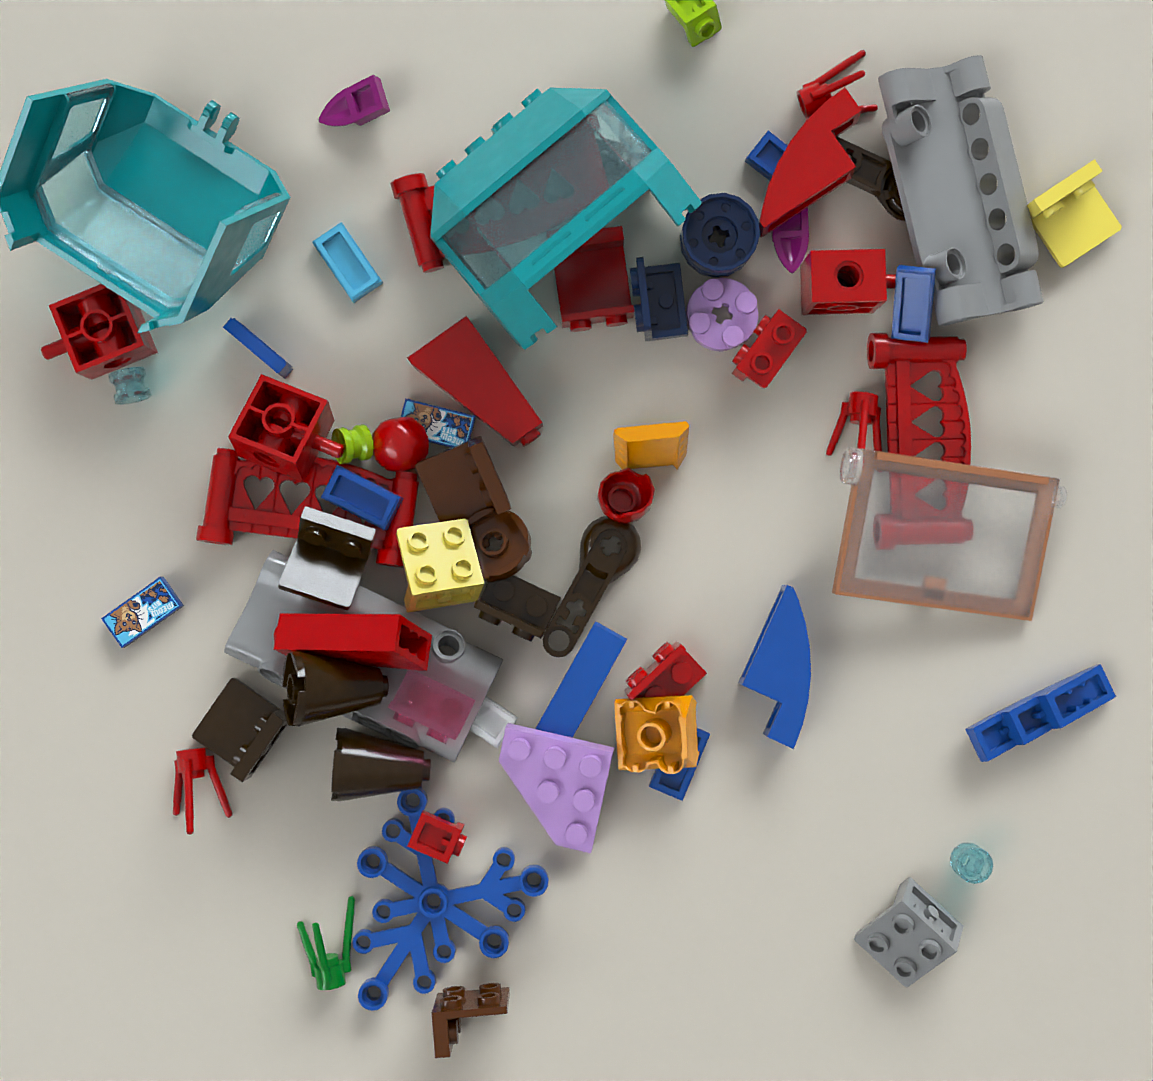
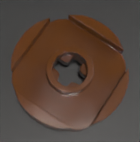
M488 508L475 513L468 519L484 581L495 582L509 578L521 570L524 564L530 560L532 556L531 536L526 525L517 514L511 511L497 514L495 508ZM492 537H495L497 540L503 539V543L500 545L501 548L495 552L493 550L486 551V548L490 546L488 540Z

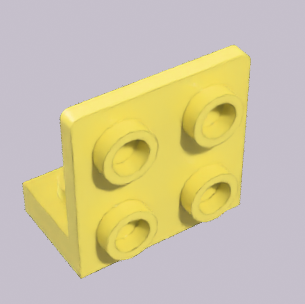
M1095 159L1027 205L1034 230L1061 268L1069 265L1122 228L1092 179L1103 172Z
M467 519L397 529L396 537L408 582L404 597L407 613L476 602L484 586V580Z

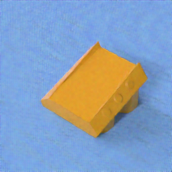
M688 422L614 429L615 462L621 469L673 465L678 470L687 454Z
M692 695L634 698L632 701L630 698L615 699L618 769L638 773L645 769H660L666 774H677L683 768L696 767L700 752L698 751L697 702Z

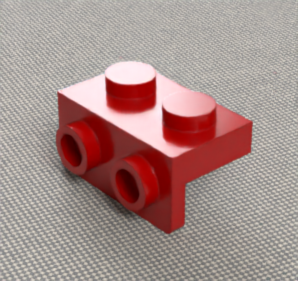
M780 309L776 311L772 318L765 314L753 331L758 336L751 347L744 344L733 358L732 362L737 366L731 374L742 382L748 378L761 388H767L807 333L805 327Z

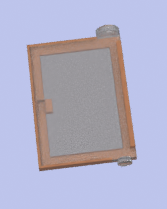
M846 448L840 465V480L843 484L851 485L832 593L1032 621L1054 507L1062 508L1067 498L1066 488L1059 486L1060 479L868 449Z

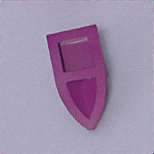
M371 75L343 89L327 103L319 116V123L334 127L346 126L352 123L362 126L390 112L381 79Z
M808 207L771 231L772 242L774 243L778 258L791 274L801 265L808 248Z

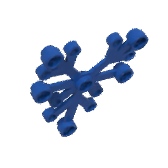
M422 788L401 791L397 798L399 810L404 815L409 816L412 834L428 801L427 794ZM414 793L419 796L420 803L417 806L408 804L407 796ZM440 808L434 813L435 816L445 813L450 817L451 823L455 821L454 813L448 808ZM396 818L389 819L382 827L383 837L389 842H397L417 855L422 884L389 863L387 854L380 847H368L359 855L357 867L363 876L375 878L381 875L413 896V898L394 902L389 899L379 900L373 907L372 914L374 919L380 923H387L393 917L417 913L410 925L377 932L362 929L354 936L353 948L361 954H366L376 947L397 943L377 976L367 979L360 987L358 1000L361 1006L371 1011L378 1010L384 1006L389 996L388 984L409 952L411 953L415 972L413 980L415 990L422 994L433 990L436 976L429 969L422 932L429 921L431 922L435 942L433 955L440 963L450 962L456 952L454 942L449 939L445 918L480 940L479 947L485 956L498 958L504 955L509 945L507 932L499 926H485L454 904L484 899L502 911L506 919L517 922L525 914V904L520 898H509L504 894L521 890L526 895L532 897L543 894L548 887L549 881L546 870L539 865H529L523 869L521 875L500 879L505 871L513 867L515 862L513 851L507 847H502L494 853L493 864L479 884L448 890L444 885L437 882L433 858L407 847L412 834L405 830L401 820ZM396 824L400 829V834L398 836L389 835L387 832L388 825ZM501 853H506L510 856L511 862L508 865H501L497 861V856ZM369 855H377L380 859V864L376 867L369 865L367 861ZM531 873H537L541 877V882L537 885H532L528 882L527 877ZM429 895H438L441 903L438 906L430 905L428 903ZM518 904L521 907L520 914L511 915L508 912V906ZM380 905L388 906L391 912L390 915L387 917L381 916L378 913V907ZM492 934H497L502 942L497 946H493L488 942V937ZM367 936L371 942L370 946H360L358 937ZM441 945L449 946L451 954L449 956L440 955L438 947ZM423 975L428 976L431 979V985L427 987L421 986L418 978ZM372 986L378 987L381 995L379 997H372L368 992V988Z

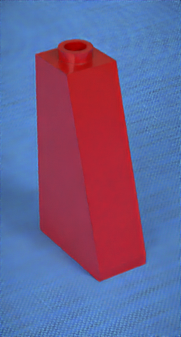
M467 316L407 357L417 371L512 446L521 443L525 447L541 435L538 430L543 427L542 421Z
M280 613L278 626L274 631V650L285 656L290 652L301 651L373 667L427 671L432 635L400 614Z

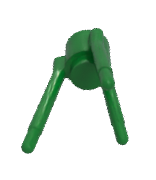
M353 896L348 898L342 959H339L337 953L326 954L319 924L315 922L312 924V930L318 955L316 958L304 923L302 921L297 923L300 938L310 963L312 977L316 978L318 990H332L342 987L346 984L345 973L352 971L350 952L355 898Z

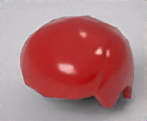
M397 417L385 420L372 433L373 455L376 462L387 471L399 472L415 469V465L426 459L429 453V439L426 431L412 417Z
M625 468L619 472L608 474L600 482L597 500L603 513L608 518L620 523L638 521L650 510L655 489L647 474L641 475L634 472L631 468Z

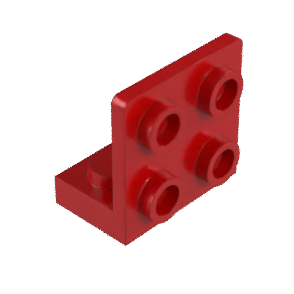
M667 641L652 655L656 661L646 670L640 666L625 680L628 687L624 691L631 701L634 698L684 696L707 672L692 658L681 643L676 641L671 645Z

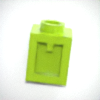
M665 0L667 9L685 29L688 42L692 47L711 38L722 29L717 5L713 0Z

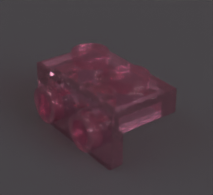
M408 670L388 708L395 711L393 719L413 728L415 721L427 726L429 729L426 735L446 744L449 738L457 741L476 700L414 670Z

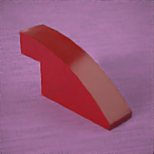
M845 87L828 99L806 120L792 138L777 163L767 188L759 219L761 238L852 178L856 166L836 137L857 124L862 110Z

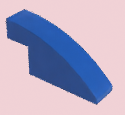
M782 585L738 683L777 701L763 734L794 749L803 726L809 700L811 680L810 645L806 622L797 594L793 587Z

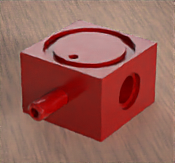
M811 250L800 265L802 315L873 314L887 301V289H895L896 274H886V250ZM837 278L844 280L847 287L842 286Z
M103 284L49 305L62 339L43 346L41 353L45 359L50 360L68 352L75 372L81 376L93 380L158 353L150 332L138 333L141 324L145 323L141 309Z
M263 374L260 375L228 436L239 457L301 482H304L319 451L335 458H340L345 450L344 445L326 438L335 421L328 400Z

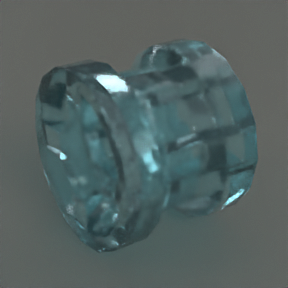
M144 367L125 368L108 375L109 382L115 386L116 390L113 396L115 404H130L151 397L150 389L144 383L146 376Z
M969 842L961 843L951 852V868L966 882L973 884L982 883L991 875L993 870L992 858L988 852L978 845Z

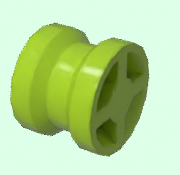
M356 425L352 430H347L344 427L333 430L331 440L345 447L342 457L335 458L338 463L347 464L355 458L360 461L371 459L374 450L373 439L366 425Z

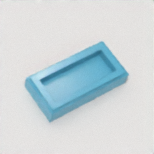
M342 222L312 241L353 303L383 284Z

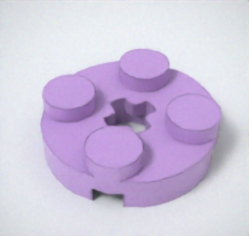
M729 278L708 279L693 292L686 308L687 324L692 336L697 343L712 351L723 352L742 345L750 338L758 322V308L755 295L745 285ZM721 306L728 307V313L732 315L731 321L725 319L722 324H718L716 322L717 316L712 314V310L714 308L720 309Z

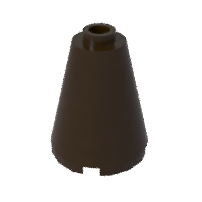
M301 651L287 653L282 678V687H287L288 699H283L286 721L289 726L299 727L380 705L383 697L388 696V678L386 675H382L380 668Z
M337 728L335 739L337 740V749L334 751L331 801L340 802L422 788V781L430 780L431 759H424V751L348 728Z

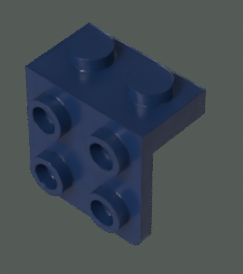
M636 257L637 267L630 268L633 297L640 296L641 304L634 305L637 333L644 332L645 341L687 337L688 328L680 263L645 267L644 258Z

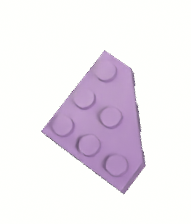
M508 723L505 727L499 757L500 764L555 845L587 853L592 852L614 747Z

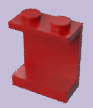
M622 226L602 228L554 268L562 328L570 327L571 332H580L592 329L591 324L606 322L607 327H615L627 324V319L634 317V305L631 303L623 247L624 235Z

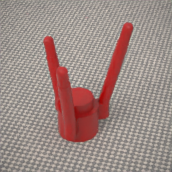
M860 50L819 78L802 85L803 89L797 91V98L806 119L832 97V92L865 76V71L860 70L834 83L826 84L827 81L866 55L865 50ZM876 104L859 106L862 110L861 114L878 110Z
M855 391L850 393L849 402H842L841 413L826 450L828 456L833 454L848 416H850V423L859 425L857 450L858 448L865 449L867 426L872 424L874 451L882 452L880 427L882 408L878 407L879 396L877 394ZM859 456L857 459V470L863 468V456Z
M205 747L176 751L177 760H174L173 815L177 816L180 813L184 780L187 834L191 835L194 832L193 779L205 777V769L208 770L226 817L230 818L232 810L215 768L214 755L206 756Z

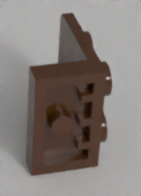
M482 436L424 459L415 465L439 522L457 519L468 520L475 513L488 508H495L497 514L511 509L510 501Z
M487 983L480 985L479 990L465 991L463 986H451L444 988L443 993H437L431 1012L435 1058L451 1056L453 1044L459 1043L461 1018L507 1014L510 998L509 987L501 988L499 983Z

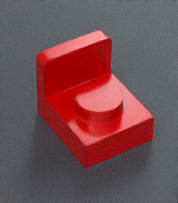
M423 810L407 847L448 864L452 854L459 857L467 839V836L461 834L465 824L458 822L456 825Z

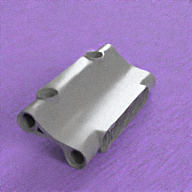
M983 56L967 57L950 65L937 68H900L879 76L878 82L887 114V119H885L882 125V133L887 143L917 267L936 268L933 305L938 326H947L1042 304L1044 301L1036 270L1028 271L1029 268L1034 266L1039 256L1036 236L1027 207L1028 204L1004 108L998 99L985 97L984 95L991 87Z
M273 550L261 569L252 594L226 643L224 653L253 667H257L258 672L264 678L282 687L283 667L286 656L274 650V631L278 626L280 613L400 614L432 635L427 671L377 667L380 668L382 675H386L388 678V696L383 697L380 705L342 716L405 746L412 748L422 746L435 754L455 762L503 659L466 642L463 636L456 630H452L419 613H407L406 607L360 585L357 588L350 609L347 611L278 588V584L289 557ZM450 646L455 650L456 654L446 656L438 648Z

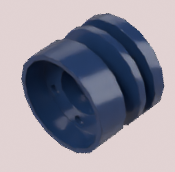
M728 193L709 194L700 199L702 204L692 213L687 212L686 220L680 234L681 253L687 264L699 274L711 278L728 277L741 270L755 252L760 237L759 221L752 207L740 197ZM713 231H717L720 236L726 235L727 238L724 240L722 247H718L716 242L710 243L709 239H711Z

